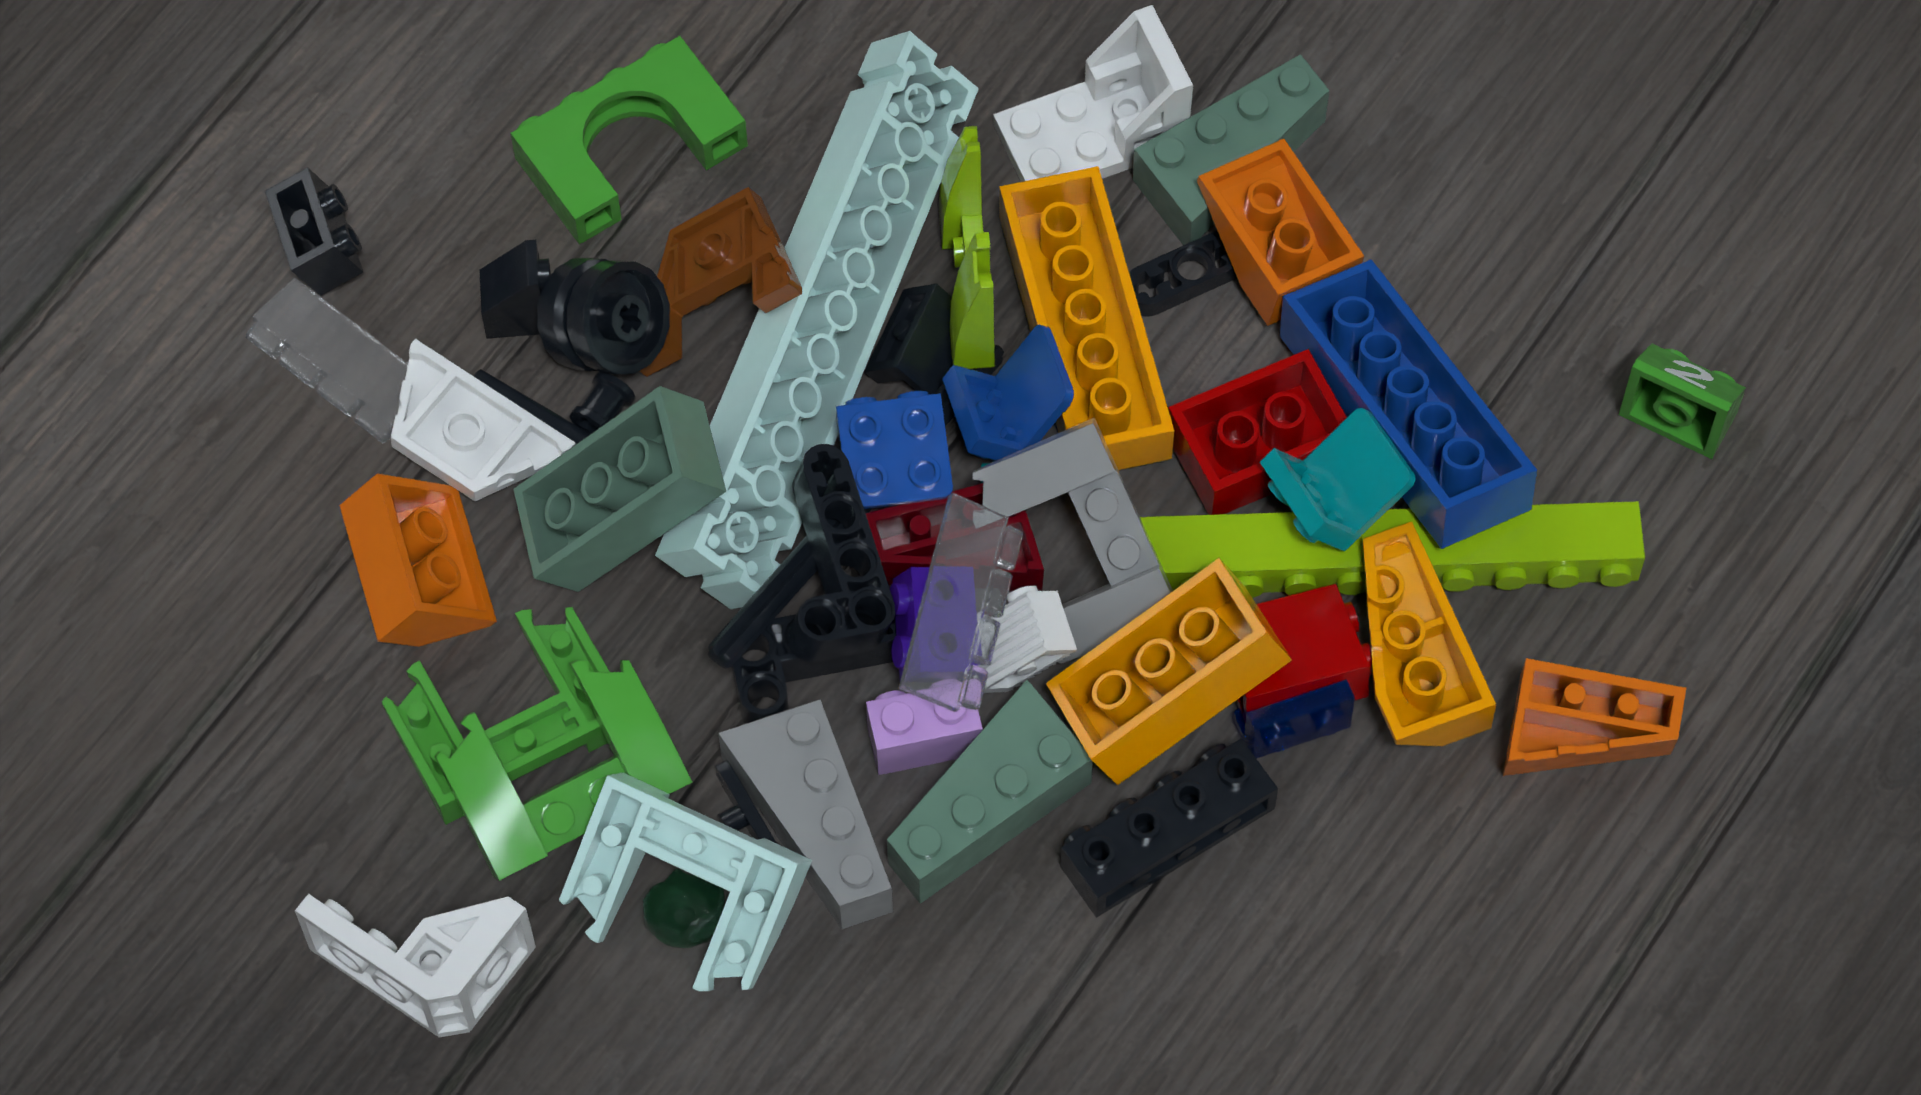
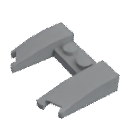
M1095 417L973 471V480L983 481L982 511L971 512V524L974 530L1068 492L1106 574L1109 584L1062 604L1077 652L1071 653L1070 656L1063 658L1058 663L1062 664L1084 656L1173 591Z

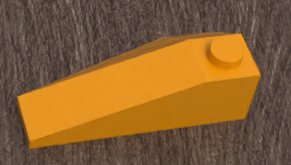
M1411 521L1364 538L1362 545L1375 699L1395 744L1445 746L1491 729L1496 702L1413 522Z

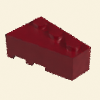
M982 483L955 490L946 499L901 504L866 513V517L888 585L890 586L893 583V578L911 567L971 568L973 589L1014 591L1026 586H1037L1038 591H1042L1044 567L1026 510L974 530L971 524V512L982 511Z

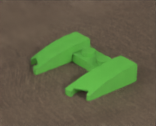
M572 607L565 608L566 624L534 626L532 609L521 610L515 613L516 620L556 695L484 730L510 781L585 745L590 753L608 743L569 663L575 660H588L589 672L610 671ZM418 661L407 670L408 677L416 683V686L399 706H396L387 697L383 699L382 705L444 824L447 825L463 817V814L435 759V755L440 751L450 758L464 739L423 665Z
M575 660L569 663L614 756L524 802H521L475 712L467 714L460 722L470 732L453 755L448 758L440 751L435 755V759L493 877L499 881L547 857L548 852L585 834L607 775L625 773L669 794L692 783L663 722L629 660H620L621 672H589L588 660Z

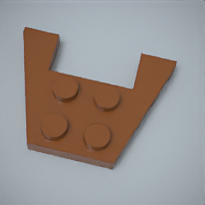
M749 187L670 230L657 275L664 285L670 303V327L662 350L650 365L639 372L648 377L682 358V317L701 306L711 304L717 297L741 284H748L752 281L753 304L765 313L802 294V286L762 198Z

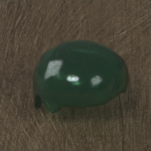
M675 869L664 882L652 886L643 899L645 927L650 934L671 947L690 948L707 943L713 937L725 906L724 889L700 877L688 875L680 869Z

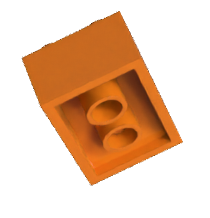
M1281 139L1198 176L1197 183L1239 283L1267 326L1281 320L1282 299L1284 295L1363 262L1364 254L1285 139Z

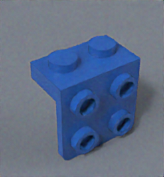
M1040 324L1033 328L996 376L953 365L942 378L968 453L974 454L979 458H989L996 461L1040 442L1062 413L1068 409L1074 397V390L1052 331L1049 327Z
M911 391L898 395L897 399L877 401L874 397H861L845 402V405L836 406V422L841 451L845 453L849 461L864 509L942 500L950 497L953 492V482L941 393L929 395L927 391Z

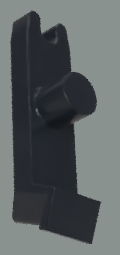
M728 760L716 765L715 768L718 772L716 776L733 804V807L717 815L719 822L737 831L746 827L752 838L757 840L766 838L777 843Z

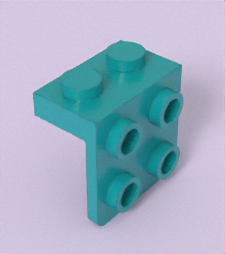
M1364 408L1354 410L1304 460L1273 448L1260 461V464L1271 478V481L1268 482L1269 489L1282 503L1290 506L1296 515V518L1293 520L1296 529L1312 543H1316L1319 540L1343 551H1346L1414 485L1416 479L1414 472L1370 411Z

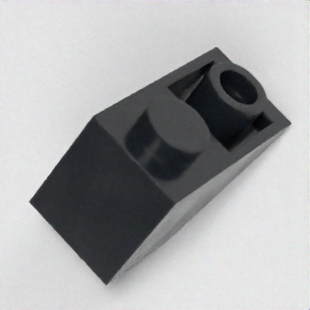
M536 239L525 240L479 269L481 315L487 339L540 335L537 328V304L543 285L551 275L549 258L540 259Z

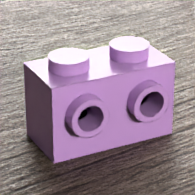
M943 680L930 685L927 690L907 694L899 690L889 691L877 696L875 700L866 702L867 728L878 775L956 760L983 730L971 681L958 683L954 680Z

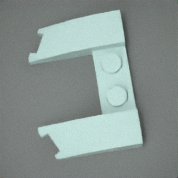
M617 773L607 775L559 898L560 902L566 905L577 897L596 920L585 931L586 935L596 943L603 942L633 882L645 853L653 855L730 892L694 982L693 989L697 991L714 990V978L743 977L741 980L742 990L752 989L779 938L812 860L766 838L758 840L670 800L668 799L669 793L628 774Z

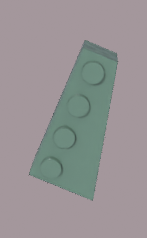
M1300 54L1135 148L1133 181L1183 245L1201 238L1215 224L1197 183L1198 176L1281 139H1285L1294 152L1325 122L1329 89Z
M1028 680L1022 684L887 839L889 866L920 904L1092 782L1093 761L1089 758L1082 744Z

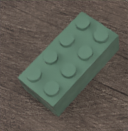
M659 386L516 486L513 490L534 579L579 592L724 494L726 487L704 402Z

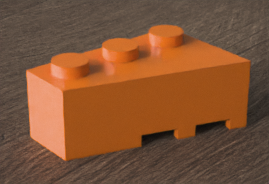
M1526 658L1520 674L1503 776L1670 755L1679 737L1686 688Z

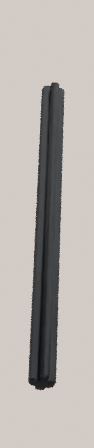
M994 344L995 367L974 368L971 370L991 375L1003 361V349L999 345ZM943 383L934 394L941 393L946 426L955 414ZM872 508L864 509L865 514L869 513ZM833 518L826 519L832 527L846 529L840 521ZM807 536L709 644L708 656L713 662L725 669L732 667L818 570Z

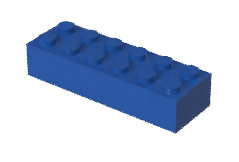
M1372 259L1283 296L1280 327L1281 339L1293 354L1307 349L1310 350L1347 417L1358 408H1364L1372 413L1415 474L1414 485L1402 498L1441 549L1532 510L1537 476L1536 467Z

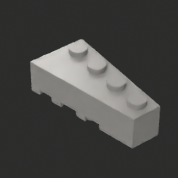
M821 700L718 733L722 760H728L753 804L758 810H761L773 827L783 847L812 860L805 878L840 928L845 929L892 913V888Z

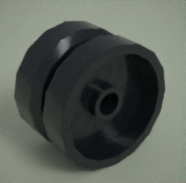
M598 258L570 259L558 266L544 283L537 304V328L544 348L557 363L573 370L599 371L610 374L637 373L650 365L664 347L670 327V303L663 283L652 269L636 261H609Z

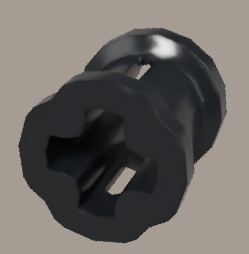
M598 372L592 381L593 389L583 404L576 406L569 415L575 425L591 434L618 416L623 407L631 406L636 397L633 390L626 383L609 373Z

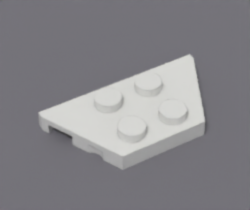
M417 339L411 343L405 380L402 382L399 397V410L395 416L391 434V445L394 449L473 501H478L534 475L576 445L574 441Z

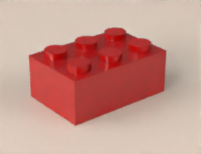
M1309 349L1168 407L1174 427L1173 450L1209 515L1226 514L1273 494L1268 487V482L1271 481V478L1260 464V461L1273 448L1304 460L1347 418Z

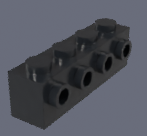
M1242 738L1227 747L1225 744H1218L1202 755L1198 765L1183 774L1179 770L1169 773L1155 785V791L1138 801L1133 797L1121 802L1109 814L1110 818L1094 828L1091 825L1082 826L1066 838L1064 846L1061 847L1060 867L1096 918L1275 809L1278 787Z

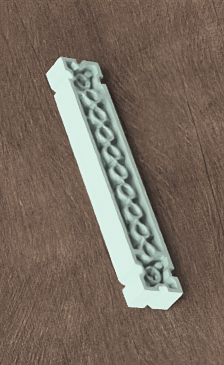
M911 31L871 42L858 73V76L863 80L864 88L850 92L784 248L802 286V294L767 313L759 308L711 421L710 429L726 492L666 532L655 554L656 557L684 577L702 574L703 583L701 589L729 609L742 608L781 565L775 561L778 551L792 549L802 524L792 486L796 472L805 453L811 447L818 444L834 446L838 436L836 406L845 405L846 401L853 399L941 183L947 159L959 138L951 131L952 125L966 121L979 89L953 66L937 68L934 65L937 53Z

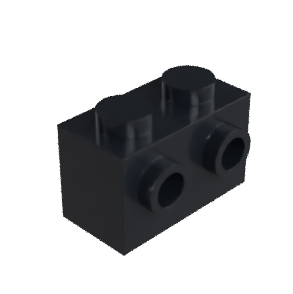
M307 167L265 190L290 269L317 294L321 296L363 273L357 252L362 250V246L357 234L346 222L343 213L348 211V205L336 185L328 186Z

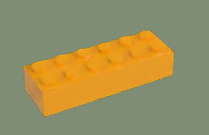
M1099 166L999 186V218L1030 331L1039 324L1051 329L1074 390V397L1070 406L1056 421L1058 433L1095 417L1118 470L1172 459L1174 427Z

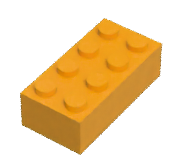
M1218 558L1053 677L1046 685L1089 758L1119 785L1288 664L1292 659L1246 587L1223 561Z

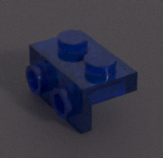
M1346 679L1247 712L1246 724L1239 708L1234 712V721L1243 741L1257 759L1350 728L1355 696Z

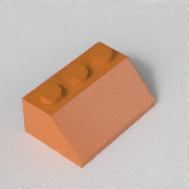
M377 473L339 505L378 642L420 647L487 628L497 622L458 490L450 485Z

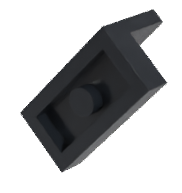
M937 283L904 289L864 372L877 384L905 380L916 391H927L929 395L934 394L944 383L942 378L953 366L950 337L952 296Z

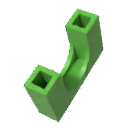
M681 36L666 44L660 43L653 46L642 58L624 68L619 67L611 70L604 76L602 81L583 92L571 93L562 100L560 105L541 116H532L526 119L515 131L511 132L515 159L579 245L622 220L618 194L588 155L591 143L599 132L608 125L629 117H648L659 120L677 132L705 170L710 169L748 146L746 120Z

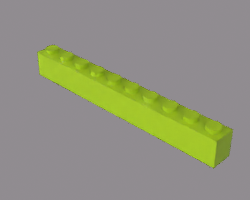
M1639 501L1532 505V510L1443 549L1439 547L1411 509L1387 510L1346 551L1319 540L1316 543L1307 540L1293 523V520L1296 518L1294 512L1140 517L1173 591L1220 558L1243 583L1252 598L1268 592H1285L1288 595H1293L1336 584L1339 592L1345 595L1366 592L1363 539L1411 521L1442 587L1453 592L1465 591L1473 586L1496 585L1497 588L1503 590L1519 589L1526 584H1548L1554 588H1569L1578 583L1601 582L1605 586L1617 587L1626 585L1631 581H1638L1645 561Z

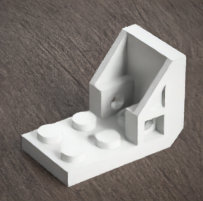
M1153 5L1134 11L1088 57L1085 66V82L993 114V126L1020 182L1099 166L1103 179L1133 168L1135 148L1190 118L1193 84Z
M308 894L295 910L308 947L312 952L438 1037L470 1032L536 948L526 908L510 897L423 918L398 951L394 942L380 931L372 928L366 933L352 923L354 920L353 916L344 907L331 899H328L323 904Z

